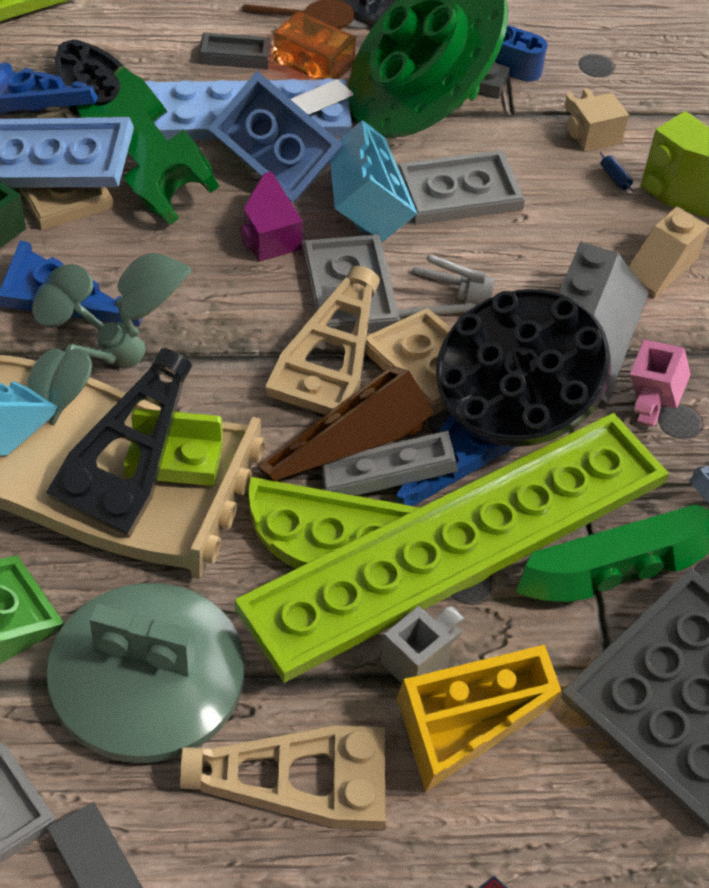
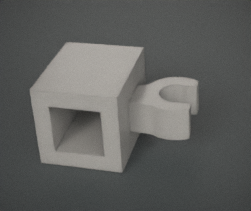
M418 606L384 633L380 663L401 684L406 678L447 668L452 642L462 634V630L458 626L465 621V618L455 608L450 606L434 620Z

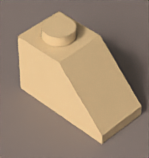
M678 206L654 226L629 265L630 269L649 292L648 295L656 298L699 258L709 228L708 224Z

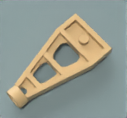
M354 266L350 269L347 277L280 354L265 386L266 396L326 415L359 390L371 301L380 283V279L374 271L363 266ZM337 310L357 316L351 334L327 327V324ZM319 342H326L345 350L343 366L339 371L307 362L306 357Z
M335 725L212 749L183 747L180 789H198L203 793L331 828L384 830L386 822L385 727ZM316 755L329 757L333 762V790L326 796H316L295 789L289 781V768L292 763L300 758ZM247 760H275L278 763L277 785L273 788H263L243 784L238 778L240 764ZM203 766H211L212 773L210 776L202 774Z

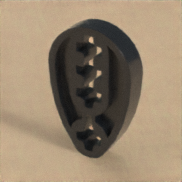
M67 40L58 46L55 57L56 76L61 77L64 85L72 87L71 84L78 81L85 83L87 86H92L98 97L96 103L93 104L96 106L106 105L118 95L120 82L114 72L123 65L119 60L99 47L80 40ZM91 80H96V84H91ZM99 90H104V95H99ZM76 105L69 106L72 110L79 113Z

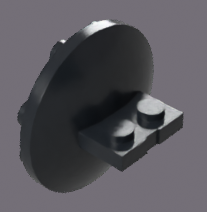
M541 289L502 291L494 297L477 304L458 318L440 348L436 365V379L439 393L447 411L465 431L492 444L512 447L531 446L559 438L579 426L589 417L607 389L611 373V356L606 334L601 324L586 307L576 300L560 293Z

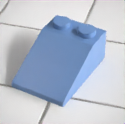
M258 71L254 73L208 128L219 142L258 175L263 177L264 173L272 171L292 203L296 202L343 147L340 141Z

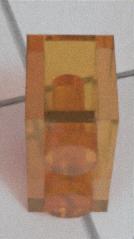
M297 11L274 31V61L316 80L340 79L353 66L356 36Z

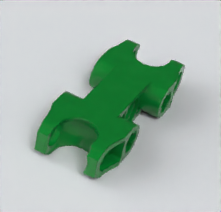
M122 65L114 72L120 82V90L111 102L101 106L84 104L76 105L81 118L130 117L134 129L128 152L137 165L123 177L150 211L160 216L169 225H172L179 219L172 207L173 195L179 187L186 183L196 182L212 193L220 185L213 175L210 163L184 129L169 140L166 139L154 123L168 111L144 80Z

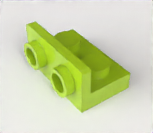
M134 408L131 416L132 428L145 435H150L154 430L161 410ZM175 412L157 481L215 486L223 450L222 418L216 415ZM130 442L124 463L125 478H132L135 475L141 456L139 446Z

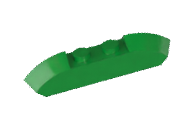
M695 504L534 551L528 559L516 593L546 601H578L594 597L593 591L597 589L599 591H608L618 586L621 582L637 577L647 579L655 576L661 570L677 572L690 567L709 553V509Z

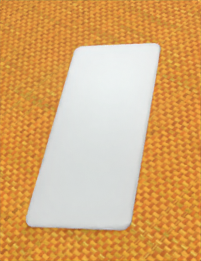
M336 79L291 100L310 115L353 96V93L341 81Z

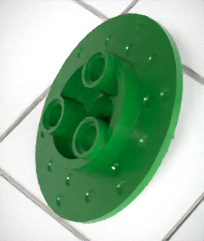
M396 0L372 27L353 63L348 89L353 93V96L348 97L355 120L358 123L363 120L385 138L405 137L435 125L459 106H462L467 98L473 101L479 93L480 83L491 69L502 47L508 25L507 0Z

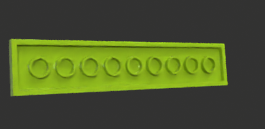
M612 413L236 598L235 611L283 683L394 626L418 606L425 610L530 555L532 552L665 484L669 472L616 414Z

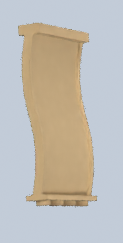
M0 355V383L9 387L10 383L15 381L28 387L29 374L36 361ZM90 377L79 395L62 411L55 425L47 421L9 455H0V509L112 553L151 563L188 568L191 571V577L200 579L207 563L213 564L218 557L221 546L220 534L223 528L230 529L237 509L235 501L238 495L244 496L246 494L252 475L250 468L253 463H260L264 454L266 439L260 437V418L252 417L249 425L222 422L223 450L215 486L157 481L153 497L131 537L50 498L46 493L69 452L126 394L125 392ZM145 400L140 401L135 407L161 410L159 406ZM131 412L125 420V425L132 428ZM124 438L112 441L98 456L97 466L123 480L130 479L125 478L124 463L130 441Z

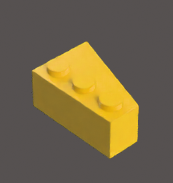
M545 644L403 680L396 699L425 792L549 710L561 692V688Z

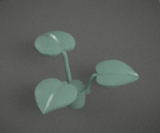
M159 253L145 254L134 260L122 273L117 286L122 297L116 301V306L124 324L119 322L103 324L80 304L93 290L92 277L83 267L74 264L62 265L54 269L46 277L44 284H41L38 288L32 305V313L36 321L47 328L58 327L64 324L75 310L99 330L97 340L101 349L96 350L70 344L64 352L53 348L46 351L36 361L29 374L28 388L57 406L55 415L48 420L50 424H56L62 411L85 387L92 372L90 357L104 359L109 364H113L116 361L124 368L133 367L141 361L145 354L146 346L137 336L139 330L133 326L131 320L143 318L160 306L190 274L192 270L188 265Z

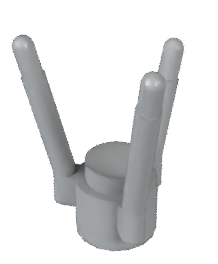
M428 255L426 259L429 263L459 274L461 277L420 267H413L412 272L426 278L458 285L457 299L464 300V304L400 309L398 312L400 317H409L426 308L436 315L466 313L477 304L491 298L494 277L485 276L486 272L471 270L434 255Z

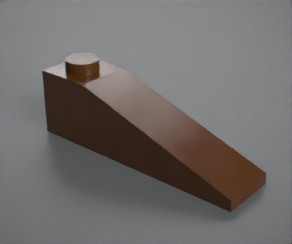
M391 366L258 464L257 468L263 475L276 481L400 439L403 436H411L420 431L425 425V420L435 412L410 371Z

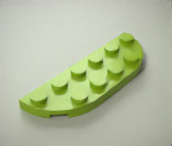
M251 477L249 484L250 517L258 537L271 553L295 569L420 508ZM484 578V579H482V580H480V581H478V582H476V583L470 585L469 587H467V588H465V589H468V588H470V587H472V586H474V585L479 584L480 582H482V581L485 580L486 578Z

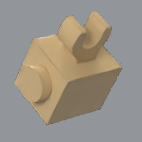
M585 88L583 89L581 99H577L571 92H567L565 108L571 113V117H569L567 122L568 132L584 152L622 143L629 114L613 92L594 96L591 90Z

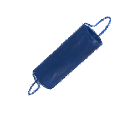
M612 155L604 156L600 163L604 170L622 190H627L628 188L632 190L633 179Z

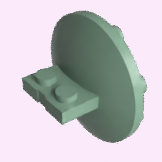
M140 583L119 587L105 592L84 604L66 621L52 645L47 663V686L56 716L67 732L80 744L99 755L131 763L165 761L181 756L183 747L198 748L220 731L231 717L240 699L244 683L243 649L239 636L228 617L215 604L202 595L179 586L161 583Z

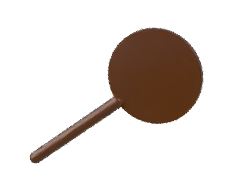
M319 0L308 5L305 10L248 4L242 6V10L248 12L303 17L304 22L309 27L320 31L343 29L350 25L354 19L353 8L348 3L340 0Z

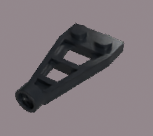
M161 348L150 369L69 452L46 491L47 495L131 537L153 497L183 382L192 368L191 362L173 350ZM160 375L172 380V382L162 381ZM142 400L149 401L161 409L154 430L150 435H145L125 425L127 417ZM119 438H124L138 445L141 451L136 473L128 480H123L97 466L98 456L112 441Z

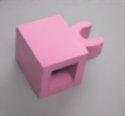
M644 339L630 372V378L637 397L634 413L640 414L637 420L638 424L654 427L660 414L661 405L677 409L691 375L685 348Z

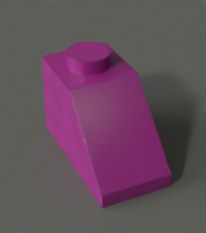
M272 171L264 173L245 205L244 225L240 226V235L244 246L247 249H252L259 262L302 249L303 221Z

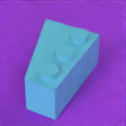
M362 120L338 140L343 144V147L330 161L334 207L352 220L362 233L366 235L368 233L372 235L379 234L383 242L416 216L417 212L385 137Z

